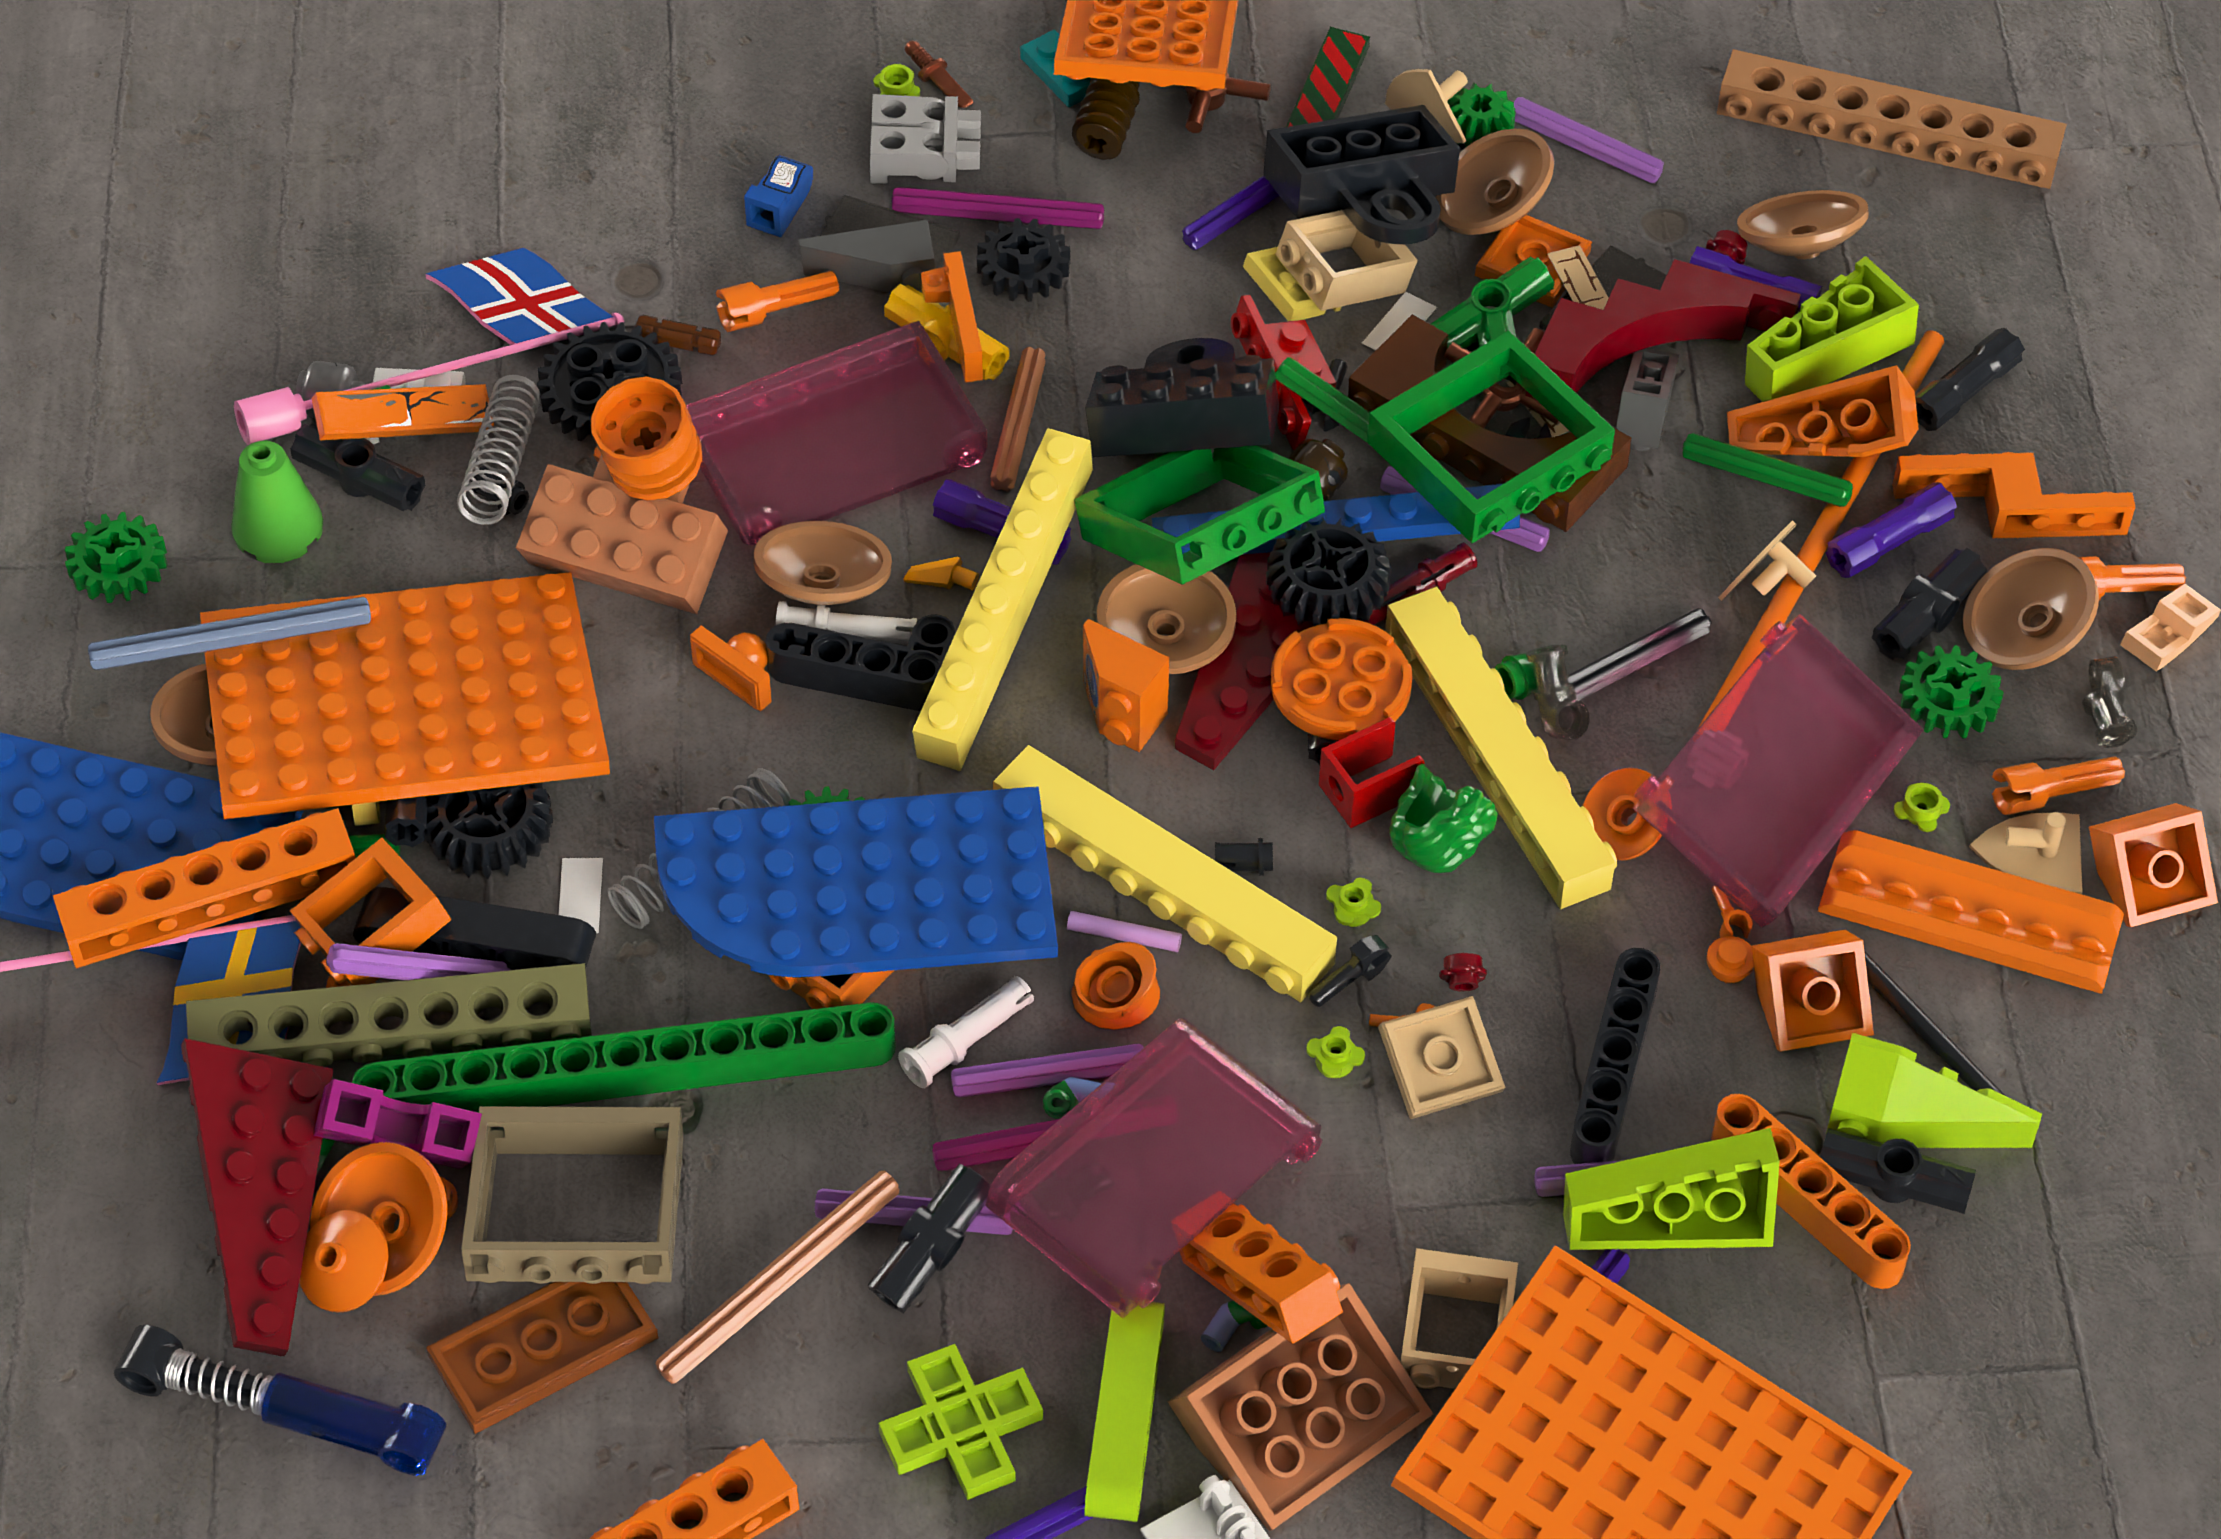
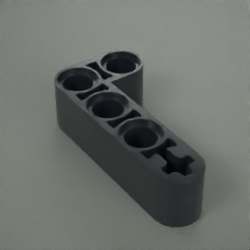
M937 614L924 616L915 624L908 645L903 646L795 623H782L771 628L766 635L768 670L772 678L783 684L921 711L955 636V627L953 622L945 616Z

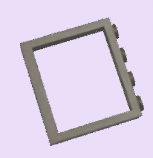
M479 1106V1113H482L473 1154L461 1248L466 1281H481L484 1283L534 1282L540 1284L548 1282H585L589 1284L636 1282L649 1284L652 1282L672 1281L684 1141L681 1107ZM493 1127H503L504 1130H493ZM656 1128H669L668 1131H656ZM497 1154L664 1155L657 1241L487 1242Z

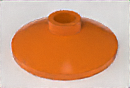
M1638 768L1618 769L1605 775L1591 788L1583 803V806L1592 817L1595 832L1602 842L1606 841L1611 845L1618 861L1630 860L1649 851L1662 837L1670 815L1669 797L1662 783L1649 772ZM1633 813H1637L1634 821L1628 825V818Z
M351 1210L337 1211L319 1220L310 1229L306 1237L299 1281L306 1297L317 1307L336 1313L352 1311L369 1301L381 1286L388 1266V1245L382 1229L369 1216ZM336 1252V1253H337L336 1261L334 1262L333 1265H331L332 1257H333L334 1253Z

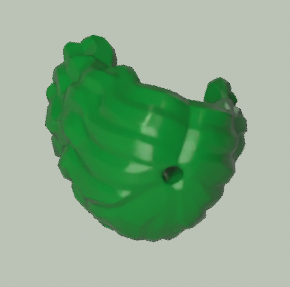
M1420 764L1416 768L1413 779H1410L1408 789L1397 801V811L1391 818L1390 839L1396 851L1416 866L1433 873H1448L1454 871L1462 862L1476 852L1481 840L1494 830L1498 813L1495 810L1494 802L1483 797L1481 790L1465 786L1455 793L1451 789H1446L1443 779L1435 776L1424 764Z

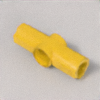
M898 285L891 292L887 303L884 305V316L917 336L921 347L932 358L944 361L950 357L961 364L949 304L943 307L938 303H926L923 293L910 285ZM978 329L982 348L983 379L993 381L1002 373L1009 359V348Z

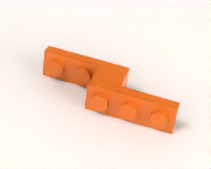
M2004 452L1998 454L1960 453L1956 455L1916 454L1912 456H1898L1892 483L1895 499H1905L1933 482L1942 483L1944 488L1952 493L1953 497H1984L1992 539L2127 535L2136 507L2133 492L2056 493L2042 495L2034 453Z

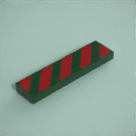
M1334 27L1329 28L1286 127L1339 118L1369 49L1370 36Z

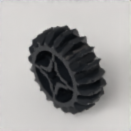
M1322 516L1318 525L1313 526L1306 521L1300 527V531L1294 528L1287 531L1285 538H1277L1273 551L1270 552V556L1267 559L1266 584L1268 585V590L1271 591L1270 596L1273 599V604L1280 605L1283 616L1295 614L1298 626L1306 621H1311L1312 625L1316 626L1326 624L1327 619L1339 618L1357 620L1358 617L1369 621L1373 610L1381 609L1384 597L1387 596V592L1390 590L1391 564L1389 563V558L1386 557L1384 544L1376 543L1374 532L1362 534L1359 523L1350 528L1346 527L1342 518L1336 524H1327Z
M542 782L427 796V822L425 829L427 843L430 844V847H433V852L438 861L446 860L451 871L463 866V871L468 878L477 870H482L483 875L489 879L492 871L499 869L508 877L511 865L516 864L525 869L528 862L527 856L539 857L542 850L541 844L549 843L553 813L550 808V796L546 789H543ZM523 815L520 821L517 823V818Z

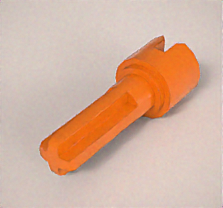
M832 271L762 288L753 282H746L717 290L716 296L725 301L720 302L716 309L723 328L727 332H732L762 324L767 313L834 296L839 292V283L835 273Z
M2096 556L2078 557L2088 566L2097 582L2099 600H2101L2105 593L2175 591L2184 585L2186 580L2184 567L2178 563L2104 565L2099 557Z
M2108 757L2044 770L2034 762L1998 768L1993 772L1992 778L1998 782L2008 781V786L1996 788L1992 796L1996 807L2004 815L2037 810L2045 806L2049 797L2119 784L2121 779L2125 777V770L2122 767L2121 760L2117 757Z

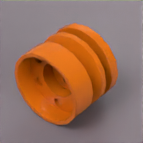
M632 378L611 387L597 401L591 416L592 435L617 488L630 497L650 501L668 498L682 491L696 477L702 463V444L692 424L686 404L676 388L664 380L656 378Z

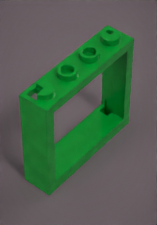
M1508 330L1369 413L1367 443L1473 544L1492 531L1497 533L1503 528L1505 523L1518 515L1530 513L1541 501L1554 493L1566 491L1577 479L1590 471L1600 470L1601 465L1611 459L1615 429ZM1510 375L1578 439L1481 498L1476 499L1410 434Z
M1259 446L1214 449L1213 457L1211 449L1169 452L1074 499L1082 540L1183 585L1324 513L1325 507L1319 471ZM1223 479L1261 494L1178 537L1140 522ZM1189 543L1190 551L1182 554L1181 547Z

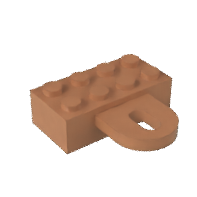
M601 454L593 477L547 464L516 549L530 565L557 573L571 572L574 578L697 614L728 530L716 513L683 504L690 483L682 491L664 499L647 501L630 497L617 488Z

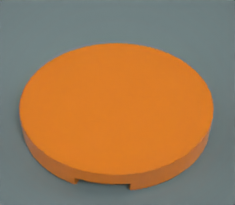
M1347 618L1327 619L1326 624L1316 625L1299 633L1294 631L1279 646L1272 662L1271 690L1277 707L1295 726L1321 738L1341 740L1388 717H1392L1396 721L1406 709L1411 696L1412 667L1404 653L1394 643V637L1381 628L1360 620Z

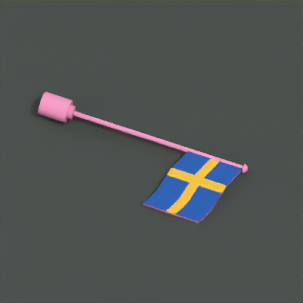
M293 915L202 929L141 948L188 942L175 985L170 1046L157 1085L189 1080L187 1063L183 1060L181 1049L184 1038L188 1039L186 1001L292 991L294 967L301 946L300 940L294 934L300 928V925ZM70 951L4 961L0 962V972L71 961L73 958ZM289 1027L281 1031L279 1034L280 1038L286 1040ZM245 1030L238 1031L231 1036L229 1042L236 1045L246 1043L250 1040L253 1033Z

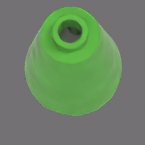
M272 441L254 442L241 452L231 523L232 535L238 549L243 553L245 550L255 555L256 560L263 563H284L300 558L308 552L307 546L315 538H317L318 542L323 530V516L319 505L284 449Z

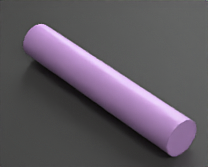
M1070 911L1067 922V930L1125 942H1134L1168 951L1178 952L1181 945L1182 933Z

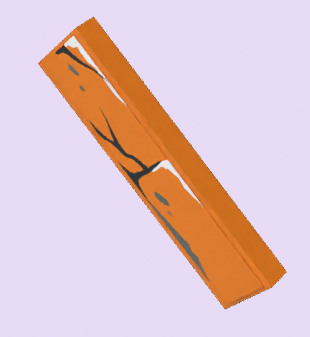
M486 384L316 392L311 398L320 440L479 432L489 403Z

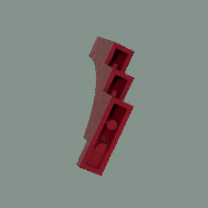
M1674 259L1660 290L1618 278L1603 310L1561 298L1535 355L1577 393L1599 370L1615 360L1651 346L1694 339L1741 340L1747 326L1767 331L1784 317L1792 318L1797 314L1801 294ZM1526 391L1525 396L1534 398L1529 392Z

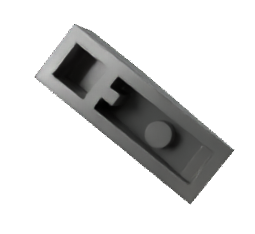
M928 220L798 239L803 272L807 276L832 271L835 273L838 282L891 293L900 284L904 286L910 285L918 291L922 290L921 273L936 269Z
M1646 348L1634 352L1622 392L1616 426L1617 430L1632 437L1630 449L1646 451L1650 448H1659L1679 354Z

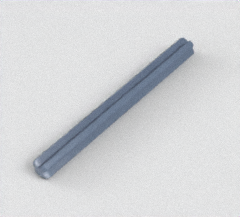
M357 597L91 642L88 645V655L92 668L94 670H102L366 625L371 621V611L365 597Z

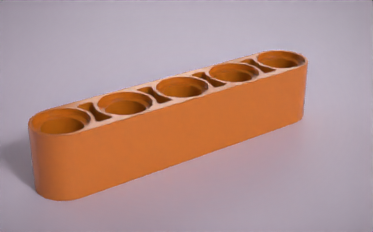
M1731 1094L1724 1097L1717 1107L1711 1140L1714 1141L1771 1128L1780 1159L1776 1204L1865 1283L1879 1289H1887L1897 1285L1903 1277L1911 1247L1909 1237L1904 1230L1757 1101L1743 1094ZM1729 1124H1738L1744 1128L1732 1127ZM1801 1188L1813 1189L1818 1193H1809ZM1839 1221H1848L1855 1226L1843 1225ZM1876 1254H1886L1892 1259H1883Z

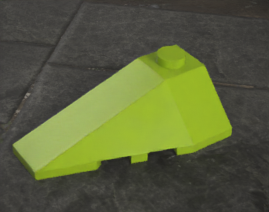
M1852 1033L1827 1131L1829 1128L1879 1143H1885L1887 1140L1895 1138L1905 1139L1913 1143L1917 1148H2032L2042 1113L1990 1088L1975 1091L1962 1085L1957 1081L1959 1073L1943 1067L1937 1073L1915 1062L1917 1053L1902 1046Z

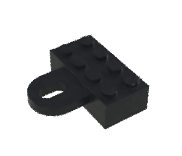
M1418 105L1267 130L1263 175L1297 219L1342 210L1358 231L1373 240L1397 245L1414 244L1429 239L1438 230L1441 208L1435 197L1455 192L1460 147L1426 106ZM1387 209L1402 212L1408 220L1392 217Z
M1192 338L1175 341L1155 349L1147 357L1144 368L1128 369L1126 366L1115 365L1096 372L1085 406L1092 458L1272 444L1280 408L1273 358L1261 359V357L1256 355H1246L1236 359L1234 347L1226 341L1214 338Z

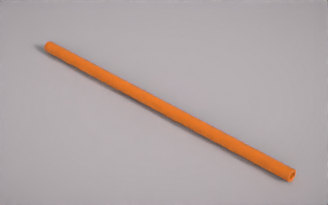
M1930 330L1924 333L1902 372L1915 391V394L1944 345L1943 336L1936 331ZM1881 453L1867 457H1853L1842 476V479L1848 480L1853 484L1851 499L1844 507L1830 503L1826 504L1797 554V557L1813 573L1828 548V542L1835 536ZM1788 573L1782 580L1693 735L1692 743L1704 731H1710L1714 734L1716 731L1721 733L1725 729L1804 589Z

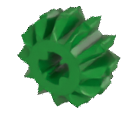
M1474 82L1470 90L1460 89L1447 102L1467 140L1465 143H1456L1457 145L1465 144V147H1467L1476 140L1491 133L1505 129H1514L1516 113L1514 102L1508 100L1506 91L1494 92L1492 83L1486 88H1479Z

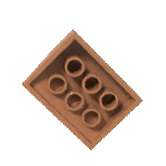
M1350 1283L1340 1285V1290L1337 1291L1343 1311L1337 1317L1294 1344L1271 1329L1168 1401V1404L1195 1446L1226 1481L1231 1480L1248 1507L1269 1531L1278 1527L1433 1415V1412Z

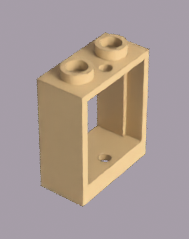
M1342 210L1287 221L1275 254L1321 311L1405 293L1418 261L1406 245L1383 242L1380 245L1379 241L1362 234ZM1351 247L1366 266L1334 272L1320 253Z
M1416 1248L1401 1355V1364L1415 1386L1425 1389L1438 1386L1456 1389L1476 1360L1416 1351L1423 1293L1499 1304L1498 1328L1513 1306L1518 1262Z

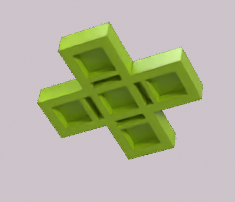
M956 1344L908 1361V1373L923 1406L878 1423L879 1434L898 1475L947 1457L967 1500L1015 1482L1016 1473L999 1437L1043 1420V1408L1023 1367L974 1385Z

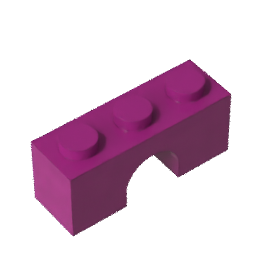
M333 1079L324 1086L314 1136L361 1147L380 1142L395 1143L419 1152L430 1163L456 1169H462L471 1163L482 1113L435 1102L428 1105L402 1102L384 1096V1090Z

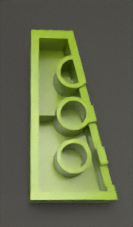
M1864 256L1855 263V270L1848 276L1839 275L1830 282L1828 291L1817 299L1813 296L1801 304L1799 313L1792 318L1784 317L1747 345L1745 386L1764 402L1829 384L1915 344L1919 304L1867 256Z
M1771 1128L1565 1173L1563 1218L1569 1249L1773 1247L1780 1161Z

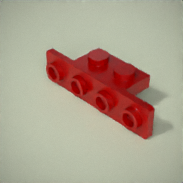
M1242 295L1240 297L1236 313H1233L1231 317V329L1234 337L1240 340L1246 355H1256L1261 357V359L1273 358L1275 373L1287 357H1292L1335 388L1336 381L1306 320L1265 324L1251 295ZM1276 380L1280 407L1277 417L1278 428L1283 435H1286L1292 449L1295 450L1302 441L1306 440L1311 425V417L1302 401L1303 398Z

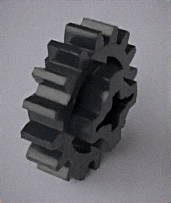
M1015 218L1013 227H1008L1003 222L998 223L997 234L986 231L985 242H978L976 256L977 273L982 276L983 286L993 284L994 295L997 296L1004 291L1009 292V301H1014L1018 294H1024L1027 302H1032L1033 293L1037 292L1046 298L1049 297V286L1061 289L1062 277H1069L1070 246H1065L1064 234L1054 236L1053 225L1049 224L1043 229L1038 228L1037 219H1032L1029 226L1023 225L1020 218Z

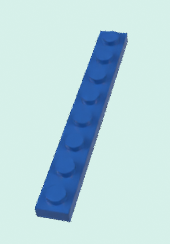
M1502 484L1466 487L1465 489L1476 499H1479ZM1419 492L1324 501L1325 512L1307 521L1313 526L1318 525L1323 516L1327 524H1336L1340 518H1342L1345 526L1349 528L1359 523L1362 534L1374 532L1376 542L1461 534ZM1228 511L1152 518V527L1178 537ZM1520 515L1505 523L1501 530L1520 528ZM1302 524L1295 527L1294 529L1300 531V527L1302 526ZM1287 532L1244 554L1272 552L1277 538H1285ZM1189 543L1181 547L1182 554L1190 551Z

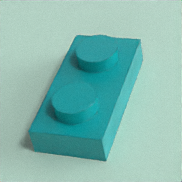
M1054 29L1020 46V59L1069 108L1084 99L1091 78L1075 80L1064 75H1054V59L1060 36Z

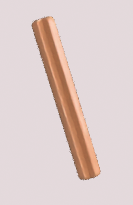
M1029 346L1021 354L990 475V484L995 490L1002 489L1008 492L1015 486L1046 362V354L1041 348L1034 349Z

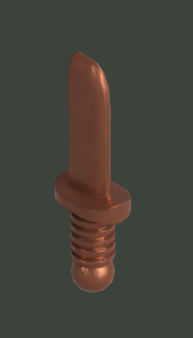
M912 40L906 44L905 52L921 69L918 77L923 82L931 79L946 96L958 97V106L961 108L974 104L972 98L945 70L948 65L943 58L934 60L917 41Z

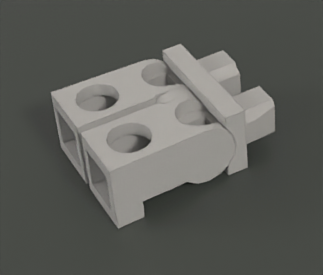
M873 94L870 184H887L888 176H917L925 180H936L943 177V182H956V170H980V141H957V138L980 139L981 110H958V97L945 96V101L933 97Z

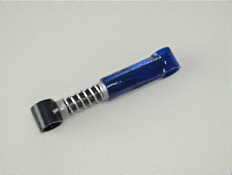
M147 1324L136 1327L114 1370V1376L117 1381L138 1394L154 1397L159 1396L163 1390H168L169 1388L179 1392L186 1389L189 1395L198 1392L202 1399L211 1396L215 1403L221 1402L224 1399L228 1406H233L237 1403L241 1410L251 1407L254 1414L262 1416L264 1423L380 1457L391 1468L413 1476H421L427 1472L447 1427V1423L438 1413L419 1404L403 1403L396 1407L284 1373H277L275 1376L268 1375L264 1378L262 1372L257 1374V1376L251 1375L249 1368L244 1370V1372H240L236 1365L231 1366V1368L225 1367L223 1361L213 1364L210 1357H207L204 1361L200 1360L197 1353L194 1354L185 1349L183 1350L182 1343L173 1334L159 1327Z

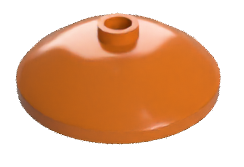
M389 1142L365 1145L343 1157L326 1175L313 1203L310 1229L323 1217L342 1210L360 1212L372 1218L385 1235L389 1257L384 1280L374 1296L389 1294L404 1288L417 1279L437 1254L447 1223L445 1189L436 1169L419 1152ZM400 1218L399 1226L397 1230L394 1231V1224L396 1220ZM336 1252L334 1253V1255H333V1257H332L331 1265H333L334 1262L336 1261V1258H337V1253H336Z

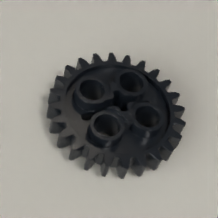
M602 322L600 331L595 333L587 325L583 326L584 336L579 338L573 333H567L568 345L555 342L553 344L555 355L544 354L545 367L538 368L539 381L537 382V387L541 395L542 411L549 413L551 424L561 422L563 434L576 429L578 441H582L588 434H592L591 416L597 401L611 387L627 379L651 377L664 380L676 388L682 397L681 367L678 365L677 354H670L668 342L658 344L657 333L653 332L643 337L642 326L639 325L630 333L625 331L624 322H620L615 331H609L606 322Z

